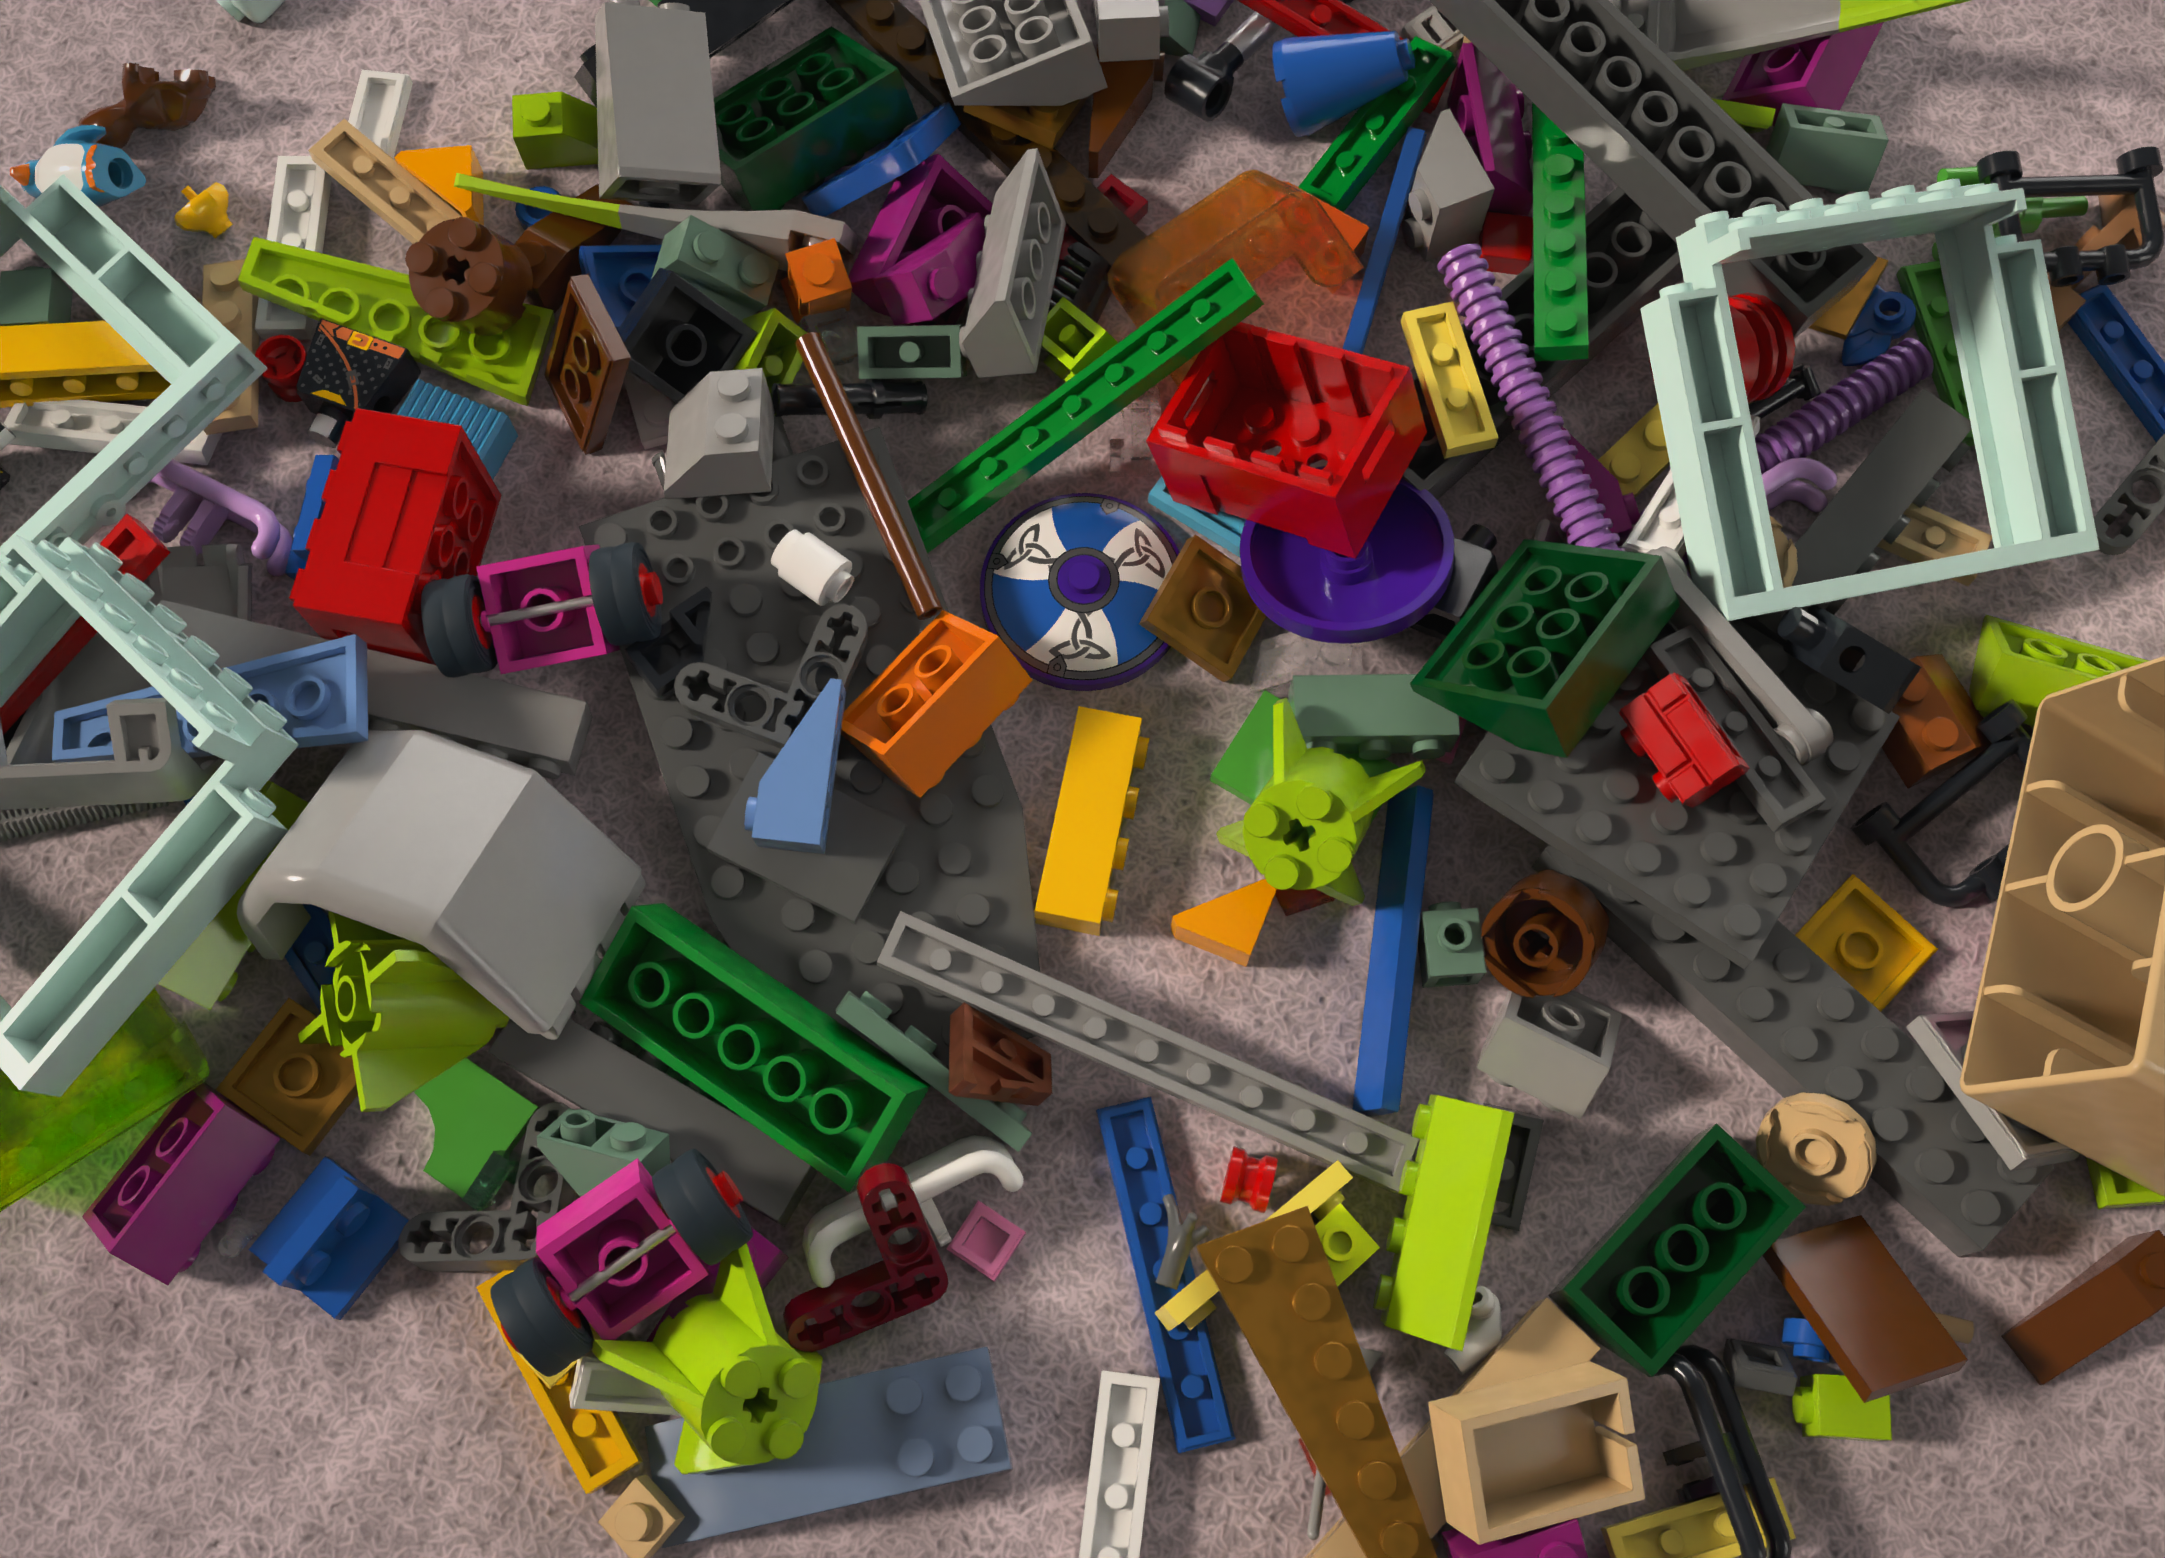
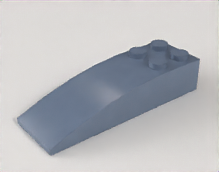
M988 1347L819 1384L815 1411L808 1429L804 1433L803 1444L795 1455L787 1459L774 1458L769 1462L693 1475L682 1474L676 1468L674 1462L684 1419L681 1417L645 1426L652 1481L685 1516L662 1544V1548L1013 1469Z

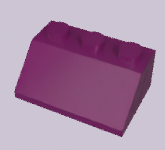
M1884 22L1746 55L1742 59L1722 100L1775 108L1772 126H1775L1783 103L1840 111Z
M1462 43L1447 105L1495 188L1487 212L1528 216L1533 204V172H1531L1529 163L1532 155V137L1529 130L1523 131L1521 120L1524 115L1523 92L1520 89H1516L1515 84L1473 43Z
M941 155L929 156L919 165L895 179L848 275L852 292L875 312L890 317L873 278L970 214L979 212L983 222H985V217L991 214L993 203ZM968 295L933 320L908 324L955 325L968 299Z
M193 1075L82 1217L110 1254L160 1282L169 1285L178 1272H184L196 1260L201 1249V1242L213 1226L223 1222L232 1213L237 1204L239 1192L252 1175H258L268 1166L275 1152L274 1147L280 1138L267 1126Z

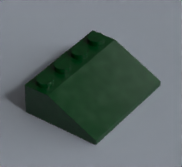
M831 26L714 98L721 185L734 201L746 211L781 210L786 202L803 191L816 188L824 182L827 176L838 169L860 161L865 152L876 145L898 137L905 127L918 120L899 69Z
M1524 539L1410 682L1413 692L1521 749L1568 758L1680 606L1662 556Z

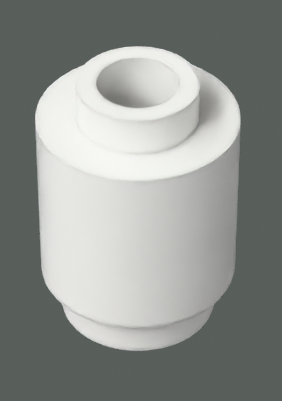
M796 529L790 531L779 542L771 558V564L778 569L779 577L820 606H824L830 601L837 603L842 600L854 582V576L850 574L852 562L810 532L802 534Z

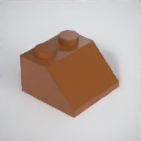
M1942 654L1916 656L1910 659V661L1922 668L1893 708L1892 712L1900 716L1882 746L1886 756L1908 789L1980 754L1992 744L1977 728V724L1983 719V716L1976 710L1972 699Z

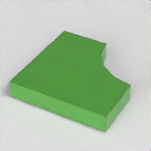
M465 1058L415 1090L414 1093L429 1108L435 1126L433 1152L423 1171L467 1202L474 1204L524 1136L530 1118L539 1107Z

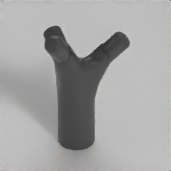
M1167 1194L1162 1200L1168 1213V1240L1155 1283L1177 1290L1191 1250L1199 1241L1207 1237L1210 1232L1205 1225L1194 1230L1199 1218L1193 1212L1189 1213L1186 1220L1182 1222L1181 1214L1173 1195Z

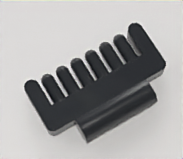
M1075 242L1068 246L1067 252L1070 255L1064 257V262L1081 273V275L1067 266H1061L1059 274L1076 284V286L1057 276L1055 277L1054 285L1071 296L1069 297L1053 287L1051 298L1059 302L1062 297H1065L1093 321L1098 323L1114 290L1110 283L1102 280L1109 267V262L1080 242ZM1053 300L1050 301L1049 311L1057 304Z

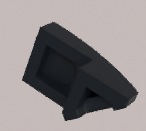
M707 586L669 611L670 620L661 625L659 637L642 642L636 641L625 649L626 658L658 698L674 688L676 676L681 669L692 663H703L712 604V592Z

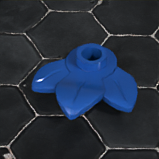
M1877 284L1850 334L1844 340L1842 349L1843 366L1866 364L1872 362L1879 355L1885 354L1891 345V341L1903 336L1913 326L1916 318V307L1913 301L1900 292H1885ZM1894 311L1897 312V314L1887 316L1882 314L1881 312Z

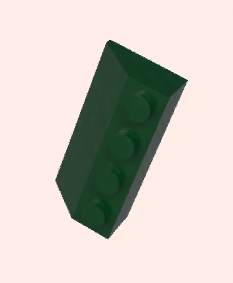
M1716 1123L1698 1133L1548 1296L1591 1338L1648 1377H1653L1806 1206Z

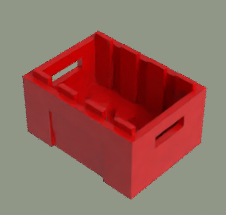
M1240 322L1200 351L1146 442L1174 502L1218 515L1220 511L1306 538L1310 545L1356 559L1423 441L1427 430L1410 367ZM1209 377V381L1207 382L1200 396L1198 397L1189 414L1187 415L1186 419L1184 420V416L1186 415L1196 396L1198 395L1207 378ZM1276 446L1282 448L1276 456L1264 453L1266 450ZM1322 459L1328 461L1327 465L1321 470L1310 467L1312 463Z
M356 408L352 422H345L337 447V451L341 454L336 470L330 469L321 497L323 502H326L321 519H314L305 547L310 552L305 569L298 568L289 599L294 602L293 607L323 639L334 640L356 634L367 643V649L436 665L423 632L421 617L422 590L427 583L434 580L450 579L465 574L478 576L476 566L481 565L502 495L461 425Z

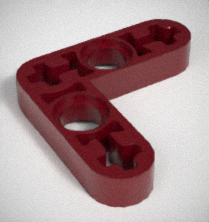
M891 1163L878 1164L866 1170L859 1178L857 1184L858 1197L883 1260L838 1278L829 1287H817L791 1299L785 1306L783 1319L788 1340L795 1349L803 1352L822 1350L931 1305L946 1292L949 1283L944 1264L908 1174L902 1167ZM885 1189H890L897 1207L891 1208L888 1211L879 1192ZM910 1227L918 1230L916 1236L907 1243L893 1244L888 1242L890 1236L899 1229ZM920 1273L925 1274L926 1278L916 1281L914 1276ZM895 1283L898 1291L891 1293L889 1285ZM874 1291L880 1294L877 1301L870 1306L856 1307L851 1305L855 1297L861 1293ZM840 1306L842 1314L836 1316L834 1308ZM814 1318L817 1323L808 1326L806 1320Z

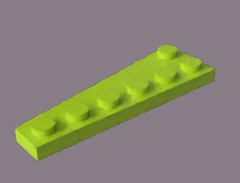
M253 237L238 277V282L243 291L316 321H320L322 318L405 347L418 363L525 406L529 404L555 322L553 310L523 303L526 309L517 323L502 333L482 336L464 332L432 317L419 306L411 291L408 274L258 237Z

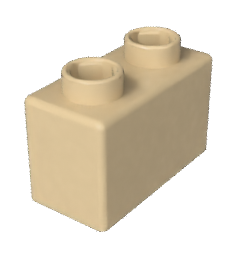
M2165 656L2051 693L2039 704L1960 1076L1961 1091L1967 1096L2162 1196H2165Z

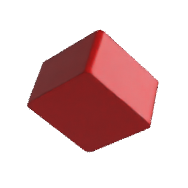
M1487 212L1478 243L1482 250L1479 258L1486 259L1489 265L1487 271L1519 275L1529 266L1533 249V217Z

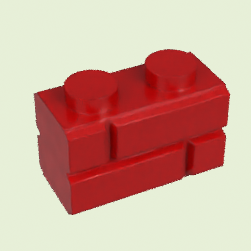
M1675 672L1667 675L1649 688L1646 693L1639 695L1618 712L1627 724L1625 728L1620 730L1624 740L1640 758L1646 753L1659 770L1652 775V779L1661 793L1671 803L1679 799L1684 805L1690 807L1698 806L1716 794L1722 787L1729 785L1750 769L1686 678Z

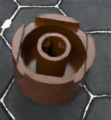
M467 217L443 221L427 231L419 242L409 247L406 253L405 261L409 268V283L413 296L419 306L432 317L464 332L482 336L502 333L512 327L522 317L526 309L523 303L527 290L532 291L533 285L530 263L518 246L480 223Z
M1549 869L1524 877L1502 896L1489 911L1483 922L1481 939L1483 937L1486 952L1484 959L1487 967L1499 983L1520 996L1534 998L1536 995H1554L1553 997L1565 995L1582 982L1601 955L1607 939V929L1609 927L1608 914L1592 891L1572 877ZM1539 931L1546 933L1549 938L1546 940L1541 937Z

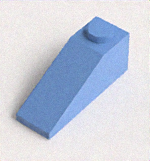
M830 678L759 781L757 797H749L747 800L744 822L745 830L752 831V839L758 847L825 854L846 691L841 679Z

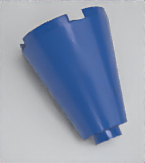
M1397 31L1287 37L1274 42L1272 47L1276 83L1282 81L1286 98L1281 99V103L1289 126L1297 138L1312 135L1408 81L1407 70L1415 68L1410 41L1408 38L1400 40Z

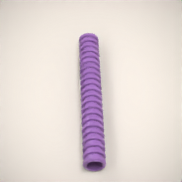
M1464 244L1452 249L1441 258L1437 264V269L1440 274L1446 275L1444 278L1445 286L1453 289L1450 293L1453 302L1460 303L1457 307L1459 315L1467 317L1464 321V326L1466 330L1473 331L1471 334L1473 344L1480 345L1477 352L1480 358L1487 360L1484 364L1486 372L1494 374L1491 378V383L1494 387H1500L1498 397L1500 401L1507 402V405L1504 407L1506 414L1514 416V419L1511 421L1514 430L1521 431L1518 439L1520 444H1527L1528 446L1525 454L1528 459H1534L1535 461L1532 464L1534 473H1541L1542 475L1539 479V484L1542 488H1548L1549 490L1546 493V498L1548 502H1554L1556 505L1553 508L1555 517H1562L1563 519L1560 523V528L1562 531H1568L1570 534L1567 537V543L1626 551L1625 548H1618L1617 543L1620 542V537L1618 533H1611L1610 529L1613 527L1611 519H1604L1603 517L1606 508L1604 504H1597L1596 502L1599 494L1597 489H1590L1589 487L1592 482L1590 475L1582 473L1585 464L1583 460H1576L1575 456L1578 453L1576 446L1568 444L1571 435L1569 431L1561 429L1564 425L1562 416H1555L1554 413L1557 410L1555 402L1547 400L1550 396V391L1548 387H1541L1540 384L1543 382L1541 373L1533 371L1536 368V362L1534 358H1527L1529 348L1527 344L1520 343L1523 338L1521 331L1513 329L1516 321L1514 316L1506 314L1509 310L1507 302L1499 300L1502 297V291L1500 287L1493 286L1495 283L1493 273L1486 272L1489 268L1487 260L1479 258L1482 254L1480 245Z
M1905 338L1897 346L1887 350L1885 354L1876 357L1873 362L1867 363L1849 377L1838 382L1837 385L1830 387L1825 393L1815 397L1813 401L1804 404L1801 409L1792 412L1789 417H1784L1776 425L1766 429L1764 433L1758 434L1755 437L1761 473L1764 474L1777 464L1791 458H1806L1812 451L1815 452L1821 448L1824 443L1827 444L1832 441L1836 435L1839 436L1847 431L1848 427L1851 428L1859 423L1860 419H1865L1872 412H1876L1883 407L1884 404L1894 400L1896 396L1906 392L1908 388L1918 384L1920 380L1929 377L1934 369L1930 352L1918 340ZM1645 509L1640 512V517L1642 516Z

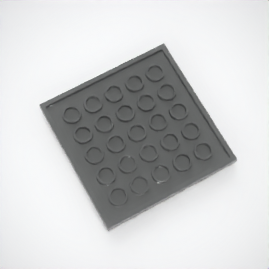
M1738 619L1728 622L1805 708L1813 709L1825 717L1833 731L1834 740L1832 745L1827 747L1826 752L1805 766L1801 765L1826 798V801L1812 813L1773 833L1735 780L1695 807L1684 805L1679 799L1673 803L1668 801L1652 779V775L1659 771L1647 753L1641 758L1637 756L1620 732V730L1627 726L1618 713L1620 709L1639 695L1646 693L1649 688L1660 681L1643 656L1568 758L1521 749L1488 731L1459 772L1454 784L1745 970L1753 962L1900 716L1892 711L1888 714L1785 652L1783 645ZM1666 623L1652 644L1675 633V631Z

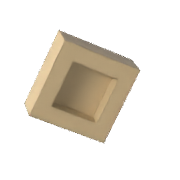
M645 1474L634 1478L598 1523L630 1558H651L685 1516L652 1479Z

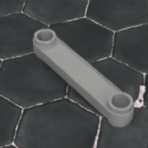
M1667 546L1651 549L1645 554L1662 556L1680 604L1667 622L1670 627L1677 632L1691 624L1695 625L1800 765L1805 766L1825 753L1827 747L1832 745L1834 740L1833 731L1825 717L1813 709L1805 708L1691 581L1687 576L1684 561L1677 552Z

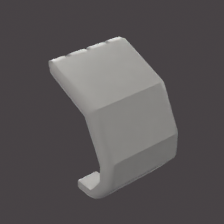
M241 544L202 545L204 565H198L196 551L193 546L166 547L171 553L143 582L155 593L150 599L155 606L160 603V600H165L252 621L253 563H245ZM97 632L26 710L7 750L5 749L0 720V810L184 801L196 795L225 760L217 756L191 758L181 747L176 709L165 698L114 700L106 705L115 760L53 762L54 712L153 687Z
M368 730V741L352 744L245 889L238 902L237 916L243 932L264 959L282 960L312 918L302 904H312L416 942L426 947L527 1033L541 1034L547 1039L556 1040L576 1008L574 999L579 1000L583 996L601 963L600 958L606 954L625 919L624 916L628 914L631 906L636 904L646 886V882L641 875V867L537 771L423 730Z

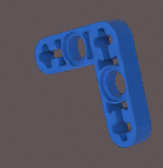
M947 101L930 110L913 122L888 147L825 181L803 196L802 200L810 213L826 217L903 175L927 159L961 125L951 104Z

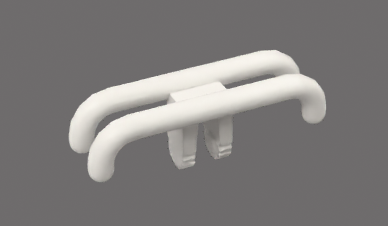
M972 1135L958 1139L903 1167L908 1174L923 1214L928 1221L931 1234L941 1247L950 1243L952 1239L932 1199L933 1197L983 1173L995 1175L1002 1187L1009 1192L1018 1191L1024 1183L1023 1175L1014 1163L1011 1154L1002 1143L989 1136ZM890 1189L879 1192L887 1211L897 1207ZM857 1191L823 1207L812 1216L804 1229L802 1248L810 1277L818 1287H829L835 1279V1272L830 1261L833 1250L847 1240L870 1229ZM907 1227L894 1232L899 1244L907 1243L914 1238L913 1234L908 1232Z

